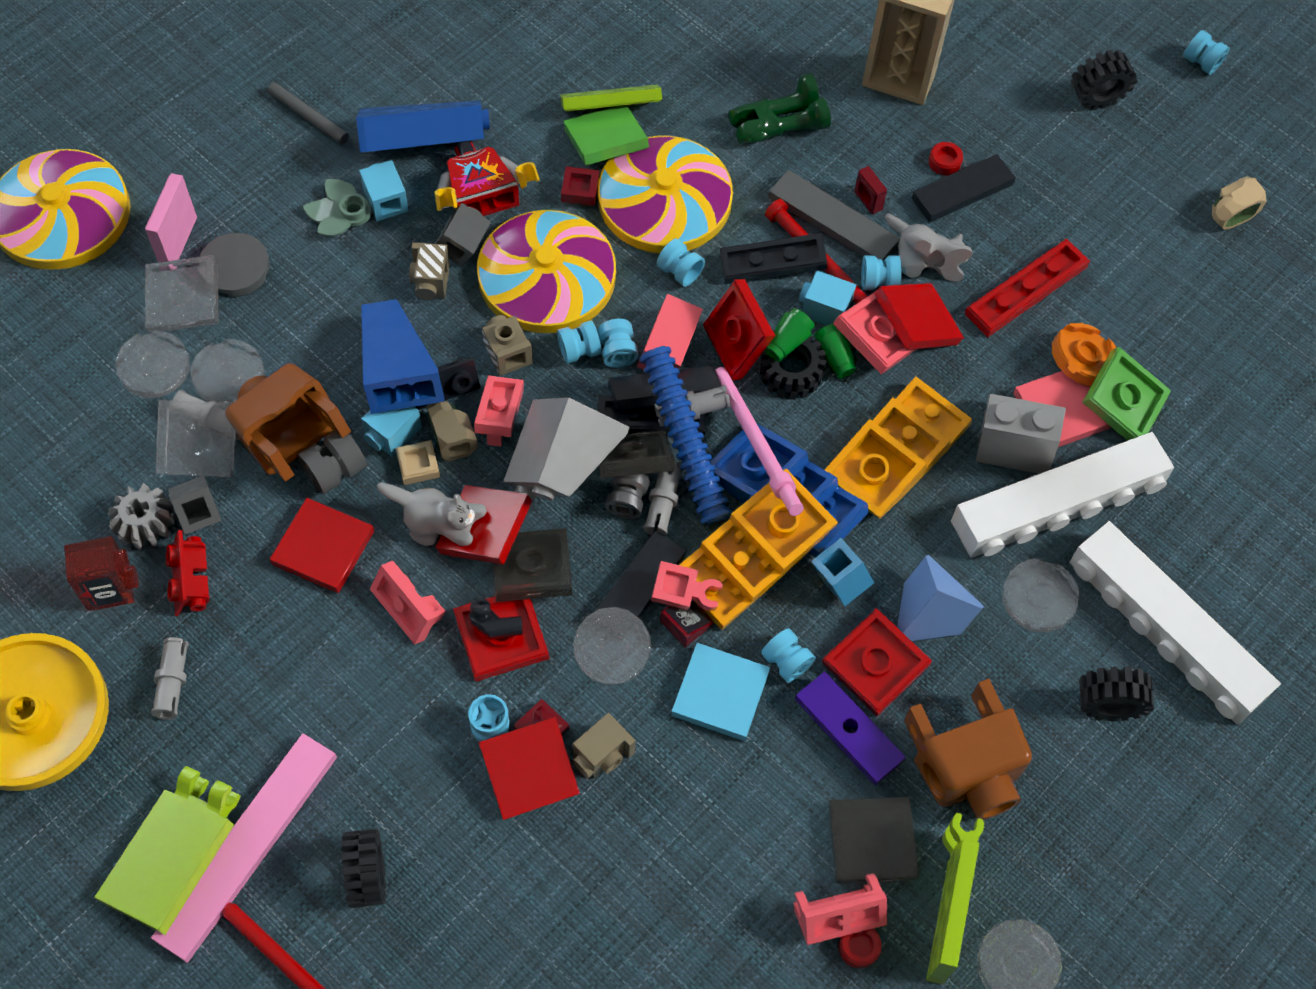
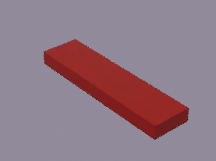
M1066 238L969 305L964 314L987 337H990L1085 270L1090 260Z

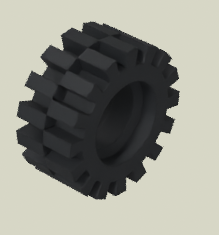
M1106 50L1105 55L1099 52L1093 60L1089 57L1085 60L1086 65L1080 64L1077 67L1078 72H1073V79H1071V84L1082 106L1086 109L1091 107L1092 110H1097L1099 106L1101 109L1107 108L1108 103L1112 105L1118 103L1116 99H1124L1127 96L1126 92H1131L1134 89L1133 85L1137 83V75L1126 54L1120 50H1116L1114 53L1112 50Z
M811 336L786 356L798 358L805 363V370L798 373L785 371L780 367L779 362L774 361L763 351L759 371L760 375L762 374V383L764 385L768 383L767 390L773 393L775 389H778V397L784 398L785 393H790L789 400H796L797 393H800L801 398L807 397L809 390L814 393L817 390L818 384H821L826 363L825 351L820 350L821 343L817 340L812 344L813 336Z
M1116 666L1110 667L1111 670L1098 668L1097 672L1088 671L1086 675L1080 677L1081 712L1083 714L1086 713L1087 717L1095 716L1097 720L1108 718V721H1115V718H1121L1122 721L1129 720V717L1138 719L1141 718V715L1147 716L1150 714V711L1154 710L1152 677H1150L1148 672L1143 673L1141 669L1132 671V667H1124L1122 670Z
M378 828L343 832L341 860L343 862L342 874L344 875V890H346L348 906L350 908L385 904L384 854H382L383 847Z

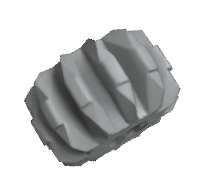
M143 483L139 491L135 492L133 488L128 486V495L125 497L115 495L114 501L117 506L108 508V515L111 519L109 527L113 534L118 535L121 543L125 544V546L133 543L135 548L141 550L146 541H149L152 546L156 547V538L158 536L169 538L170 532L167 527L175 525V517L172 513L174 507L171 500L165 498L162 490L157 487L151 491L149 486Z

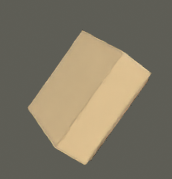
M432 440L396 448L404 485L440 478Z

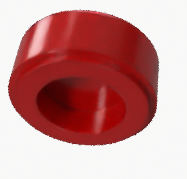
M940 142L931 149L928 160L929 166L935 173L949 176L960 170L963 152L953 143Z
M875 929L841 936L838 943L841 958L846 964L854 968H866L872 965L880 955L882 948L880 936Z

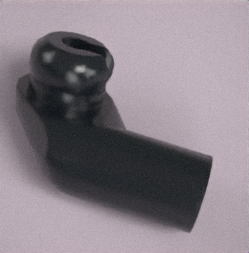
M477 599L471 603V612L469 613L471 624L486 637L498 638L523 635L521 616L500 618L490 609V603L485 599Z

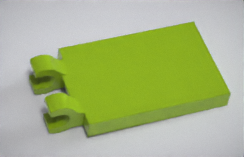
M185 766L178 776L175 793L167 790L163 791L94 897L102 904L163 935H166L232 830L234 824L227 819V816L236 807L241 797L239 794L231 791L232 787L217 780L210 789L208 802L199 799L206 790L209 781L200 777L201 773Z
M960 813L955 814L942 837L943 844L950 853V859L947 864L926 981L941 985L958 967L980 844L978 839L984 830V821L978 818L974 824V830L964 831L960 826L962 817Z

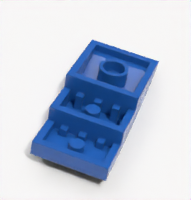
M757 423L783 470L787 469L838 522L808 552L816 558L840 538L843 540L869 513L868 503L839 487L837 477L811 463L805 450ZM744 430L734 437L710 461V464L716 467L714 475L720 477L718 483L742 504L770 481V477Z

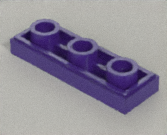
M825 671L796 694L795 701L875 786L904 762L906 757ZM843 727H852L855 733H847Z

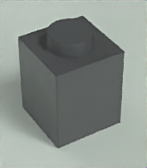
M461 203L448 219L435 244L447 245L449 259L463 266L476 251L491 221L484 218L475 208L467 207Z
M204 475L168 488L171 503L185 535L222 521Z

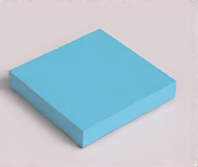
M697 643L674 703L671 716L746 741L770 667Z

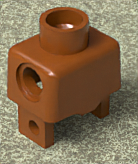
M292 363L283 365L269 377L260 375L247 380L238 393V399L230 404L225 411L227 420L236 430L248 452L264 471L270 475L277 473L285 482L294 476L288 464L297 458L296 455L317 443L333 430L341 438L351 433L340 411L331 402L321 383Z
M990 679L978 682L971 695L982 718L980 720L935 735L921 703L910 707L904 719V723L918 750L914 762L935 801L940 806L948 807L968 800L976 819L980 818L983 820L1004 813L1021 802L1013 782L1019 779L1032 760L1031 749L1014 709L1004 710Z

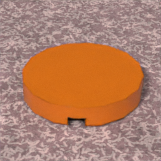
M1070 323L1055 336L1052 342V355L1057 366L1066 376L1079 384L1091 387L1109 353L1116 346L1109 338L1105 340L1100 336L1101 331L1096 327L1084 323Z

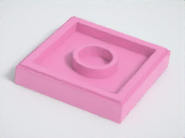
M173 173L169 175L145 227L161 270L172 273L197 219L183 176Z

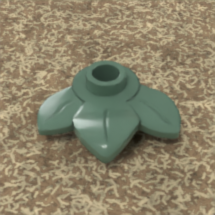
M326 179L325 191L327 198L303 206L306 215L312 221L319 223L318 234L328 237L343 234L351 226H360L366 223L372 214L369 201L362 195L357 194L352 184L337 179Z

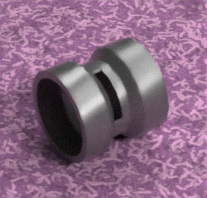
M632 469L616 470L611 483L614 489L613 492L608 494L605 504L606 510L624 519H637L640 517L643 508L641 498L647 493L650 483L648 477Z

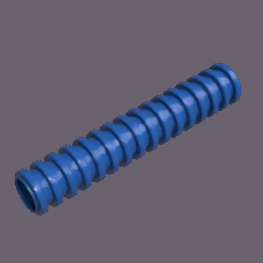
M668 346L656 347L643 353L640 357V362L646 365L644 373L650 376L648 378L649 385L654 386L652 394L658 397L656 405L662 407L660 415L666 418L664 426L670 429L668 437L674 439L672 447L678 450L676 458L682 461L680 469L686 471L684 479L690 482L688 490L695 495L692 501L693 503H698L697 514H702L703 517L700 522L702 525L714 524L730 517L733 512L731 508L727 509L726 507L729 501L727 497L723 498L722 496L724 488L718 485L720 477L714 475L716 467L710 464L712 456L711 454H706L705 450L708 449L707 443H702L701 439L704 438V435L697 430L700 427L699 422H694L695 411H690L689 408L692 403L685 398L688 393L687 390L681 387L684 384L683 379H678L677 377L680 371L673 366L676 361L675 358L669 355L672 350Z

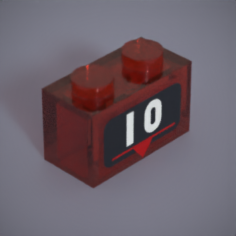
M112 536L64 545L67 581L88 612L135 603L133 588L139 587L136 568L134 565L129 566L126 550L119 549Z

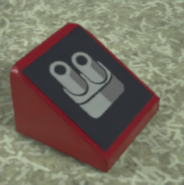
M691 600L688 610L668 606L660 613V622L685 648L714 625V622L693 600Z

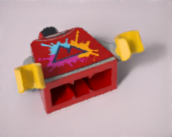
M461 142L454 149L456 157L450 158L447 161L448 172L441 175L437 190L434 192L437 211H442V208L450 206L456 210L463 203L467 207L478 210L482 216H487L520 206L518 184H520L521 188H525L529 181H540L536 166L532 162L523 163L518 166L504 156H498L494 148L487 147L476 151L472 142Z

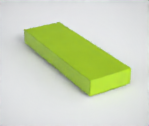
M658 85L560 94L561 107L565 111L659 102L662 100V89Z

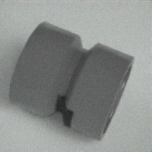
M335 431L324 437L322 446L314 443L296 455L306 476L322 495L340 485L342 476L350 479L367 468L364 455L351 435L348 434L341 438Z

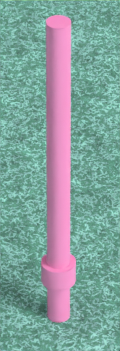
M724 367L715 369L720 384L725 385L727 388L726 394L729 395L731 409L770 477L769 485L777 498L782 499L790 515H799L804 507L795 493L796 485L789 473L784 472L727 370Z

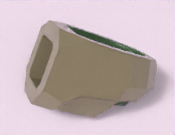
M447 401L432 403L426 407L442 459L450 462L470 456L478 448L477 439L467 413L456 410L455 406Z

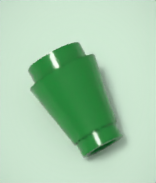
M792 308L790 312H784L773 331L775 337L764 350L765 353L774 361L780 362L812 336L813 321L808 315L797 308Z
M834 324L827 325L814 334L815 340L821 343L820 350L825 351L826 362L837 378L847 377L857 370L850 342Z

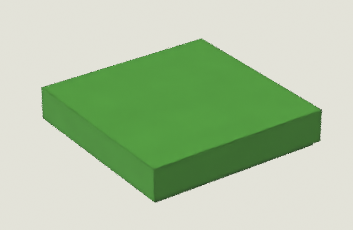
M627 105L616 106L563 121L565 132L585 165L649 148L648 137Z
M1117 347L1109 353L1082 403L1126 440H1131L1149 433L1171 390L1124 350Z

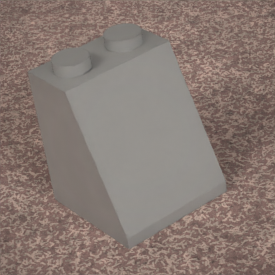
M988 394L975 462L1037 474L1049 471L1060 443L1066 408Z
M569 397L535 399L532 401L503 482L516 487L514 492L528 494L531 500H535L536 496L553 501L554 496L570 497L627 435L629 427Z

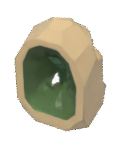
M1240 178L1238 181L1221 189L1220 197L1212 205V217L1224 230L1249 221L1263 209L1267 201L1266 192L1255 178Z

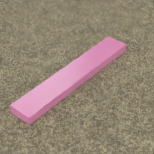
M302 733L233 826L166 935L158 931L153 934L151 938L156 943L186 963L190 961L222 917L225 905L233 902L337 758L334 752Z

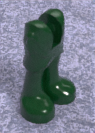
M812 73L799 77L796 91L789 96L774 100L765 98L736 107L728 112V119L731 125L737 128L736 136L739 144L757 143L770 137L781 136L783 132L807 129L817 131L830 128L831 126L828 104L824 98H819L817 82ZM798 112V113H796V114H792V115L785 116V117H780V118L777 117L778 115H783V114H789V113Z

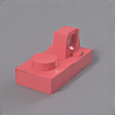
M488 376L474 423V433L487 434V445L501 447L503 436L511 437L524 391V380Z
M394 561L380 566L370 591L414 645L424 641L432 625L442 619L445 609L442 608L433 595L421 597L410 582V579Z

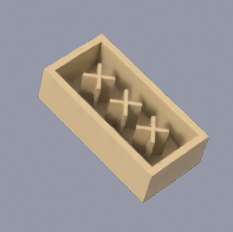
M879 0L862 86L924 105L935 78L954 0Z

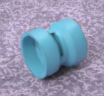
M1201 30L1189 43L1183 58L1191 63H1199L1201 69L1211 75L1225 60L1230 47L1222 42H1214L1210 34Z
M676 238L663 248L656 264L664 272L674 274L675 280L686 287L699 276L704 268L705 259L696 252L690 253L687 250V245Z
M864 255L861 269L862 289L875 290L880 286L900 285V257L887 256L882 260L877 259L876 256Z
M611 319L598 327L597 332L600 343L604 345L602 357L606 366L620 368L628 366L637 360L638 350L637 345L631 340L634 333L630 321L626 319Z
M592 320L581 323L579 328L571 329L565 327L557 330L559 347L566 364L576 362L579 357L584 355L589 357L601 355L600 339Z
M790 628L781 631L772 638L761 652L769 663H777L779 674L787 683L801 676L816 659L808 648H802L800 645H797L798 637Z
M486 694L479 696L470 705L468 712L470 727L474 738L478 742L509 732L510 720L506 703L500 697Z

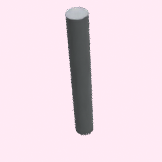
M276 82L269 85L267 92L339 144L343 145L347 142L349 134Z

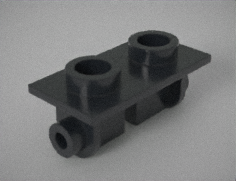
M459 357L457 361L438 367L445 401L481 388L473 358L463 359V357ZM429 404L414 407L420 410L426 408Z

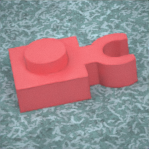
M661 561L651 601L688 610L691 600L697 601L702 609L715 611L718 607V602L707 599L705 591L711 589L720 592L723 583L715 579L698 582L696 581L698 570Z

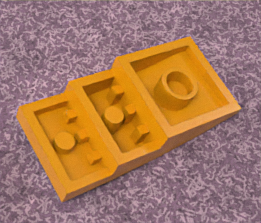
M915 376L896 399L892 398L873 420L869 419L826 467L825 471L837 477L839 487L868 503L869 512L880 519L949 450L972 424V418Z
M787 469L783 471L789 473L796 485L795 493L804 507L799 515L792 516L789 514L782 499L775 496L768 483L735 510L727 522L701 543L700 548L679 565L698 570L696 578L698 582L715 579L723 583L720 592L711 589L705 591L707 599L718 602L716 610L707 611L702 609L721 630L727 627L783 577L838 523Z

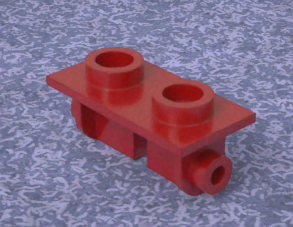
M178 530L173 543L167 545L165 554L166 566L172 567V579H169L167 596L169 602H174L175 616H179L183 606H190L192 611H203L206 609V604L210 601L208 576L193 575V572H206L207 570L206 544L198 536H191L186 541H183L182 530Z

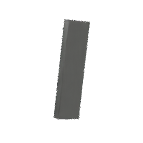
M790 170L769 191L768 198L770 200L782 199L788 205V211L862 257L864 255L876 256L877 259L884 260L887 256H890L899 244L900 238Z

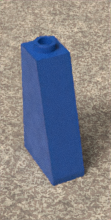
M481 101L360 108L356 117L360 152L484 139L483 130L490 129L488 109L481 108Z
M397 299L361 305L363 387L371 414L444 402L445 398L438 368Z

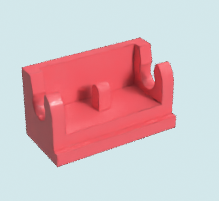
M667 294L642 354L656 347L668 346L672 350L669 354L670 357L675 358L676 361L673 366L679 369L703 309ZM639 360L637 367L644 369L646 365Z
M874 873L865 875L868 884L864 885V889L812 902H807L803 891L794 893L797 901L794 902V912L807 945L887 925V897L882 891Z

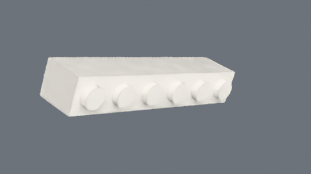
M1150 432L958 504L951 523L970 558L984 554L986 557L992 556L1001 551L1005 545L1017 541L1018 544L1030 541L1038 532L1046 529L1057 531L1069 524L1070 520L1080 516L1083 519L1091 518L1104 507L1112 504L1116 507L1122 506L1130 502L1135 495L1145 491L1147 494L1156 493L1167 485L1166 480L1173 471L1174 466L1154 433Z
M1110 521L1077 548L1069 562L1074 567L1077 575L1081 579L1089 581L1101 593L1102 598L1109 606L1117 608L1129 620L1131 627L1137 633L1145 635L1157 647L1159 654L1166 661L1174 663L1186 675L1188 682L1195 689L1203 691L1215 703V707L1224 717L1232 719L1239 725L1281 685L1270 672Z

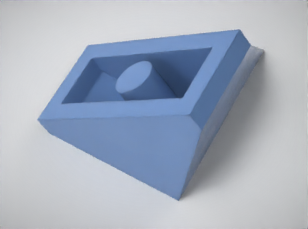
M927 555L904 583L897 628L911 641L960 635L984 606L931 556Z

